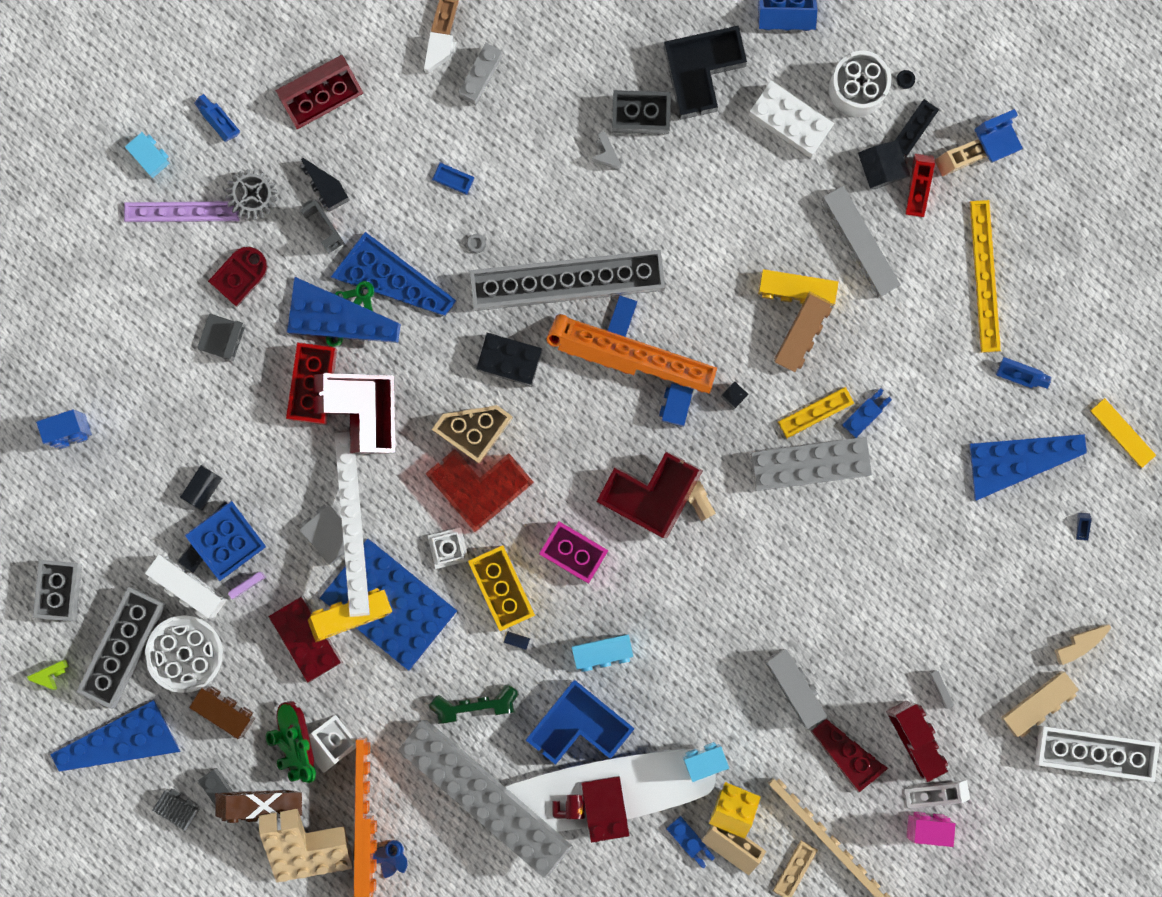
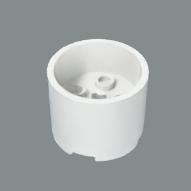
M855 51L850 53L838 63L830 79L829 95L831 101L839 111L848 116L863 117L873 113L879 108L889 92L891 86L890 69L873 52ZM859 79H862L863 86L858 82Z

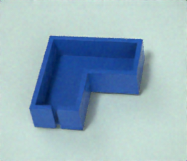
M574 679L525 740L538 751L542 748L544 750L542 754L556 765L579 735L583 736L611 759L635 728Z

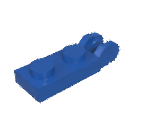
M881 388L842 424L854 438H857L892 401L888 397L879 407L874 403L883 394Z
M681 816L666 828L689 856L694 858L702 868H705L706 865L697 856L699 851L703 850L709 859H715L714 855L707 849L706 844L702 842L701 838Z

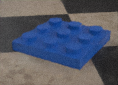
M232 500L185 534V537L219 581L266 548V545Z

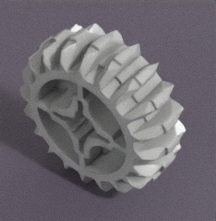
M246 169V175L242 171H239V177L233 175V181H228L229 187L225 190L228 193L225 199L229 200L227 205L228 207H233L232 213L239 211V218L245 214V220H249V216H252L254 221L257 219V215L262 219L264 218V213L270 214L269 208L274 209L275 207L272 202L277 201V197L273 196L277 194V190L272 189L275 183H268L271 179L270 176L264 179V172H261L259 176L256 169H254L253 174H250V170ZM245 182H256L257 184L250 186ZM238 187L241 188V192L244 195L240 201L237 200L235 194ZM263 188L267 194L265 203L261 201L262 198L259 196ZM248 192H249L250 194H252V193L255 192L254 197H253V196L247 197V196H248ZM247 204H253L257 208H248L245 206Z

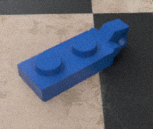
M204 94L197 98L194 104L224 142L240 134V130L217 103L210 102Z
M1003 357L996 372V375L1029 388L1040 386L1048 389L1051 383V376L1044 374L1041 370Z

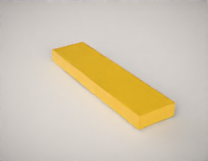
M844 387L778 421V424L787 439L855 403L847 388Z
M1105 398L1090 410L1092 415L1140 468H1143L1156 456Z

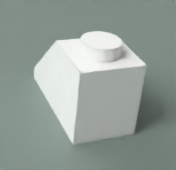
M430 32L424 66L425 73L432 72L448 61L452 53H455L457 42H454L452 35Z

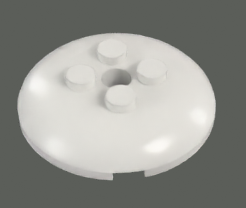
M189 615L171 617L160 623L148 638L145 648L147 668L153 679L167 690L178 693L197 691L208 685L220 670L223 659L221 640L214 628L198 617ZM184 648L189 651V658L187 659L181 657V650Z

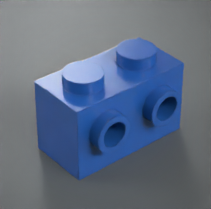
M671 383L670 387H666L664 398L667 399L666 405L661 406L659 417H662L661 422L684 427L693 388Z

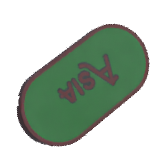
M294 701L283 702L279 705L276 714L278 729L283 735V741L290 747L286 730L295 727L299 733L296 744L300 740H308L310 745L307 751L309 764L314 767V756L304 713L300 707L295 705ZM296 765L288 767L289 771L294 769L299 770V768Z

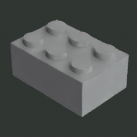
M39 560L33 618L77 621L82 563Z

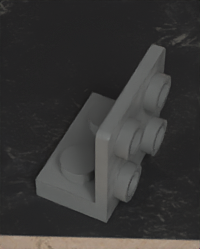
M210 313L197 348L198 350L234 361L246 325L242 322L232 321Z

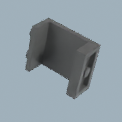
M309 200L302 205L303 208L300 211L306 219L319 211L334 233L321 242L328 253L345 244L316 200Z

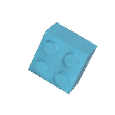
M715 742L705 745L704 750L697 751L694 749L685 753L686 756L683 757L692 782L729 769L721 745H716Z

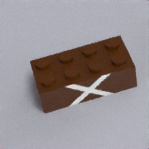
M272 790L215 793V817L222 818V821H227V823H238L239 819L246 820V822H258L259 816L277 813V817L280 818V812L298 809L300 816H302V792Z

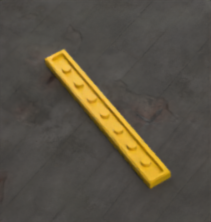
M989 200L970 201L981 353L1000 352Z

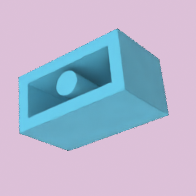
M141 132L125 148L146 172L154 178L170 164L167 160L169 156L162 148L158 150L154 146L157 142L150 134L146 136Z

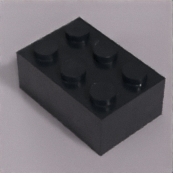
M486 333L476 370L532 387L543 350L540 347Z

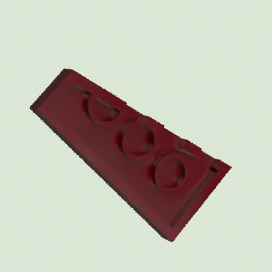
M824 719L810 731L858 793L889 769L827 719Z

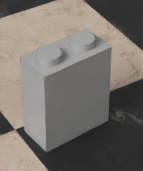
M324 504L316 511L317 515L313 519L309 517L301 524L303 527L300 531L326 562L332 565L345 554L342 518L331 505L326 507Z

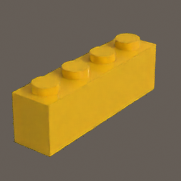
M763 269L758 294H761L762 298L765 299L780 297L781 301L784 302L798 300L803 305L810 291L830 301L831 306H834L839 281Z

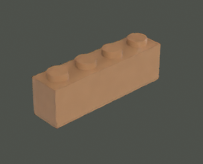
M809 291L774 358L775 363L793 372H796L797 368H802L805 362L803 357L806 351H811L814 345L812 340L815 334H820L823 328L821 323L824 317L828 318L832 311L830 301Z

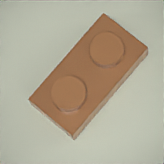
M439 0L431 32L451 34L459 0Z

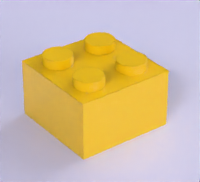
M725 782L718 794L709 824L745 839L752 827L761 796Z

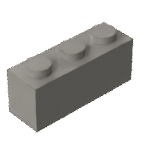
M485 42L458 92L459 97L477 105L503 57L501 50Z

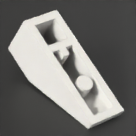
M967 780L905 789L908 809L963 803L970 800Z

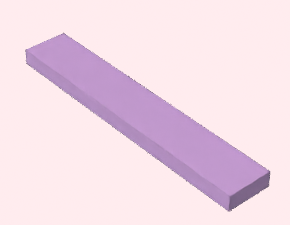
M229 201L124 202V222L239 221V211L232 213L233 207H228L227 205Z

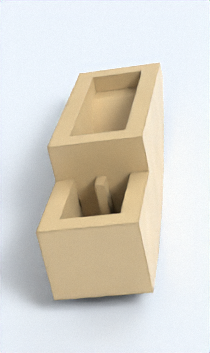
M1110 624L1070 636L1072 644L1054 650L1059 665L1074 661L1094 648L1111 629Z

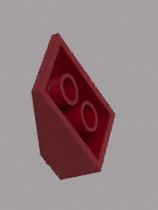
M620 776L581 782L591 843L630 836Z

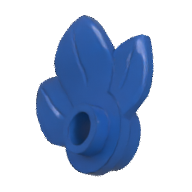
M397 840L389 841L385 847H378L377 851L373 853V859H377V864L381 863L384 878L394 875L397 870L405 873L408 861L403 854L404 847ZM394 846L397 848V853L392 852Z

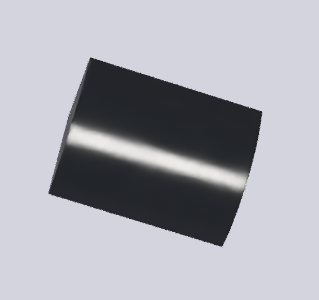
M200 465L180 498L194 507L203 510L223 478Z

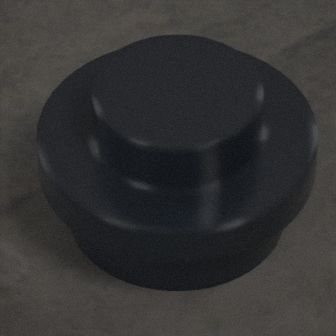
M909 70L899 72L896 77L897 85L902 89L911 88L915 84L913 72Z

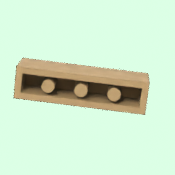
M1061 671L1003 715L1001 719L1015 737H1024L1031 731L1029 728L1036 724L1038 726L1046 720V715L1050 712L1052 714L1057 712L1061 708L1060 704L1074 699L1077 696L1075 693L1079 689L1066 672Z

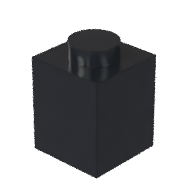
M734 381L720 397L735 409L749 394Z

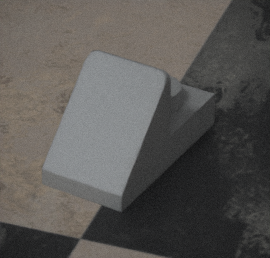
M605 131L599 133L596 143L599 150H604V152L593 157L592 161L617 170L620 169L621 163Z

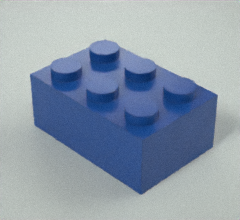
M74 409L36 422L43 444L50 447L64 449L69 447L71 442L82 443L88 440L87 437L92 436L85 413Z

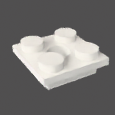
M461 527L428 535L435 569L469 561ZM445 543L453 544L454 550L452 553L446 554L443 551Z

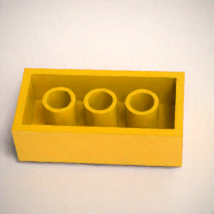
M504 545L468 561L500 632L536 616Z
M377 588L368 592L370 615L350 617L349 600L344 605L342 602L333 604L329 607L330 610L324 611L322 608L312 612L308 623L315 642L391 614L392 609L385 590L379 591Z

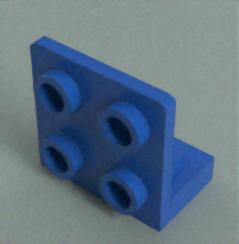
M1015 109L985 121L974 129L991 163L1023 149L1011 125L1013 124L1012 120L1018 116Z

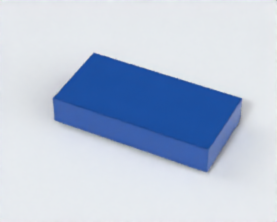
M441 162L432 178L433 181L465 195H468L475 177Z
M619 296L608 328L609 332L626 337L638 301Z

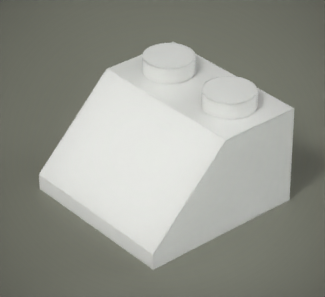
M336 715L309 735L314 761L323 773L356 748V740Z

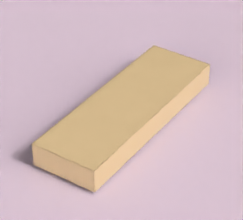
M800 840L772 891L782 897H792L818 849Z

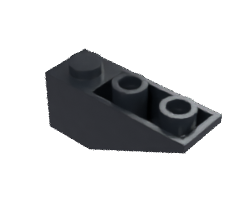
M301 158L303 162L301 168L305 175L309 174L312 178L310 184L315 192L319 191L322 197L319 200L324 209L328 207L332 211L350 201L339 180L305 158Z

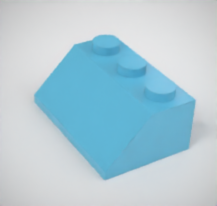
M629 634L572 646L576 668L581 669V672L593 670L592 666L600 665V668L612 666L611 662L619 661V664L630 662V658L633 657Z

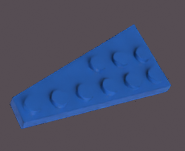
M1085 434L970 444L975 501L1086 454Z

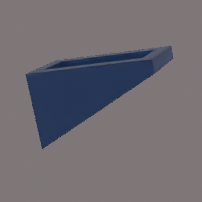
M1078 513L1076 540L1088 541L1092 521L1090 513Z
M507 631L504 643L527 650L530 638Z

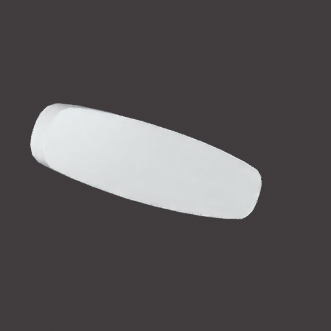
M675 749L577 765L546 774H539L504 787L556 832L588 827L585 803V819H556L553 817L552 801H560V811H566L567 795H583L581 782L620 776L626 817L631 819L682 805L708 795L714 788L716 775L713 774L692 782L683 757L686 756V752L694 749Z

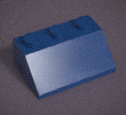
M758 0L759 29H782L785 31L816 30L817 0Z

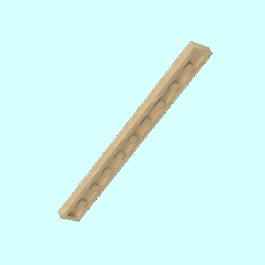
M772 778L768 782L775 792L874 897H890L887 892L884 895L880 892L879 888L881 886L873 878L869 880L865 876L867 871L860 864L856 866L851 861L854 857L847 850L843 852L838 847L841 843L833 835L829 837L825 833L827 829L820 821L817 824L812 819L814 815L807 807L802 809L798 804L800 800L793 793L789 795L784 790L787 786L780 779L776 781Z

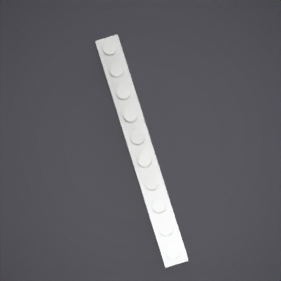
M350 432L334 433L350 617L367 616L370 613L356 454L350 453Z

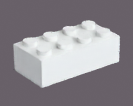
M773 81L768 84L748 115L809 158L814 155L834 125L832 121Z
M158 554L145 573L149 576L148 580L156 586L162 585L165 587L164 592L172 597H179L181 604L187 608L193 607L196 609L195 614L203 619L214 618L227 600L166 555Z

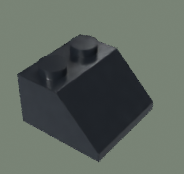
M898 140L876 145L858 152L870 189H878L911 176Z

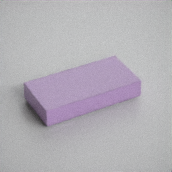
M263 572L256 573L229 591V596L231 599L237 598L264 580L266 576Z

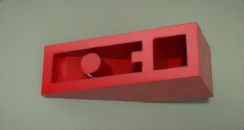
M915 154L906 215L925 217L935 167L934 156Z

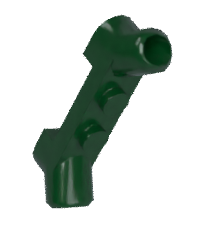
M506 684L495 699L489 700V696L477 698L478 702L470 703V699L458 701L459 705H453L442 696L436 695L429 704V709L437 714L438 724L457 722V713L494 708L495 715L515 712L513 702L519 694L516 689Z

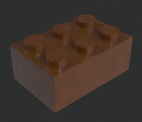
M214 686L201 688L189 708L236 739L243 738L256 718L252 716L254 712L246 707L240 708L236 705L237 701L229 696L223 697L220 695L221 691Z

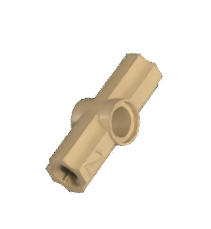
M698 480L688 502L693 505L695 512L702 522L716 513L707 498L703 485Z

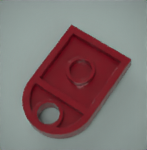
M239 248L208 282L232 304L238 307L265 277L268 268L267 260L256 248ZM252 254L259 255L260 260L257 264L250 263L249 258Z

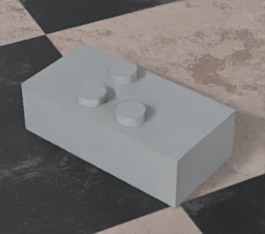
M786 649L779 651L764 661L805 728L809 729L828 717L815 697L818 694L812 684H807L804 679L806 677L800 667H797Z

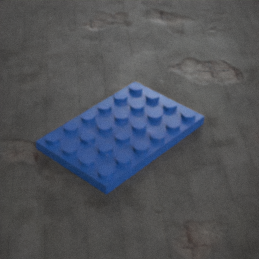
M368 538L364 542L368 592L377 588L379 591L385 590L392 613L356 628L410 671L456 614L457 610ZM346 566L320 597L329 607L338 602H342L343 605L348 603Z

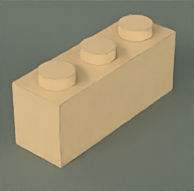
M713 825L702 839L704 844L747 875H750L755 870L766 853V850L748 837L744 839Z

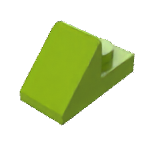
M62 660L27 678L29 681L52 690H57L58 688L52 675L54 674L57 677L66 673L64 669L68 668L69 665L66 660Z

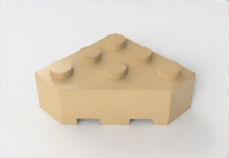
M497 405L446 413L440 417L432 431L480 465L509 425L513 416Z

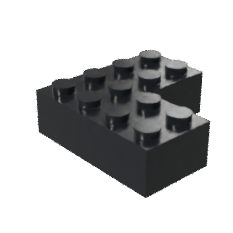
M739 25L664 42V52L680 120L696 117L698 112H700V116L717 112L718 104L711 75L746 67L747 59Z

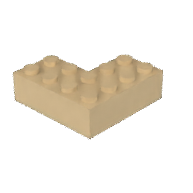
M298 809L280 812L281 830H278L277 813L259 816V834L276 883L353 869L352 851L344 826L305 833Z

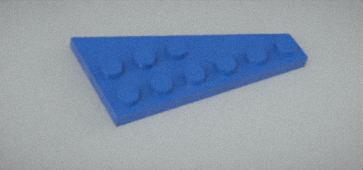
M367 232L362 235L331 276L333 279L357 286L362 281L370 282L374 287V293L446 316L457 302V300Z
M297 277L294 278L287 333L390 343L399 342L400 323Z
M155 700L50 755L60 772L181 751Z

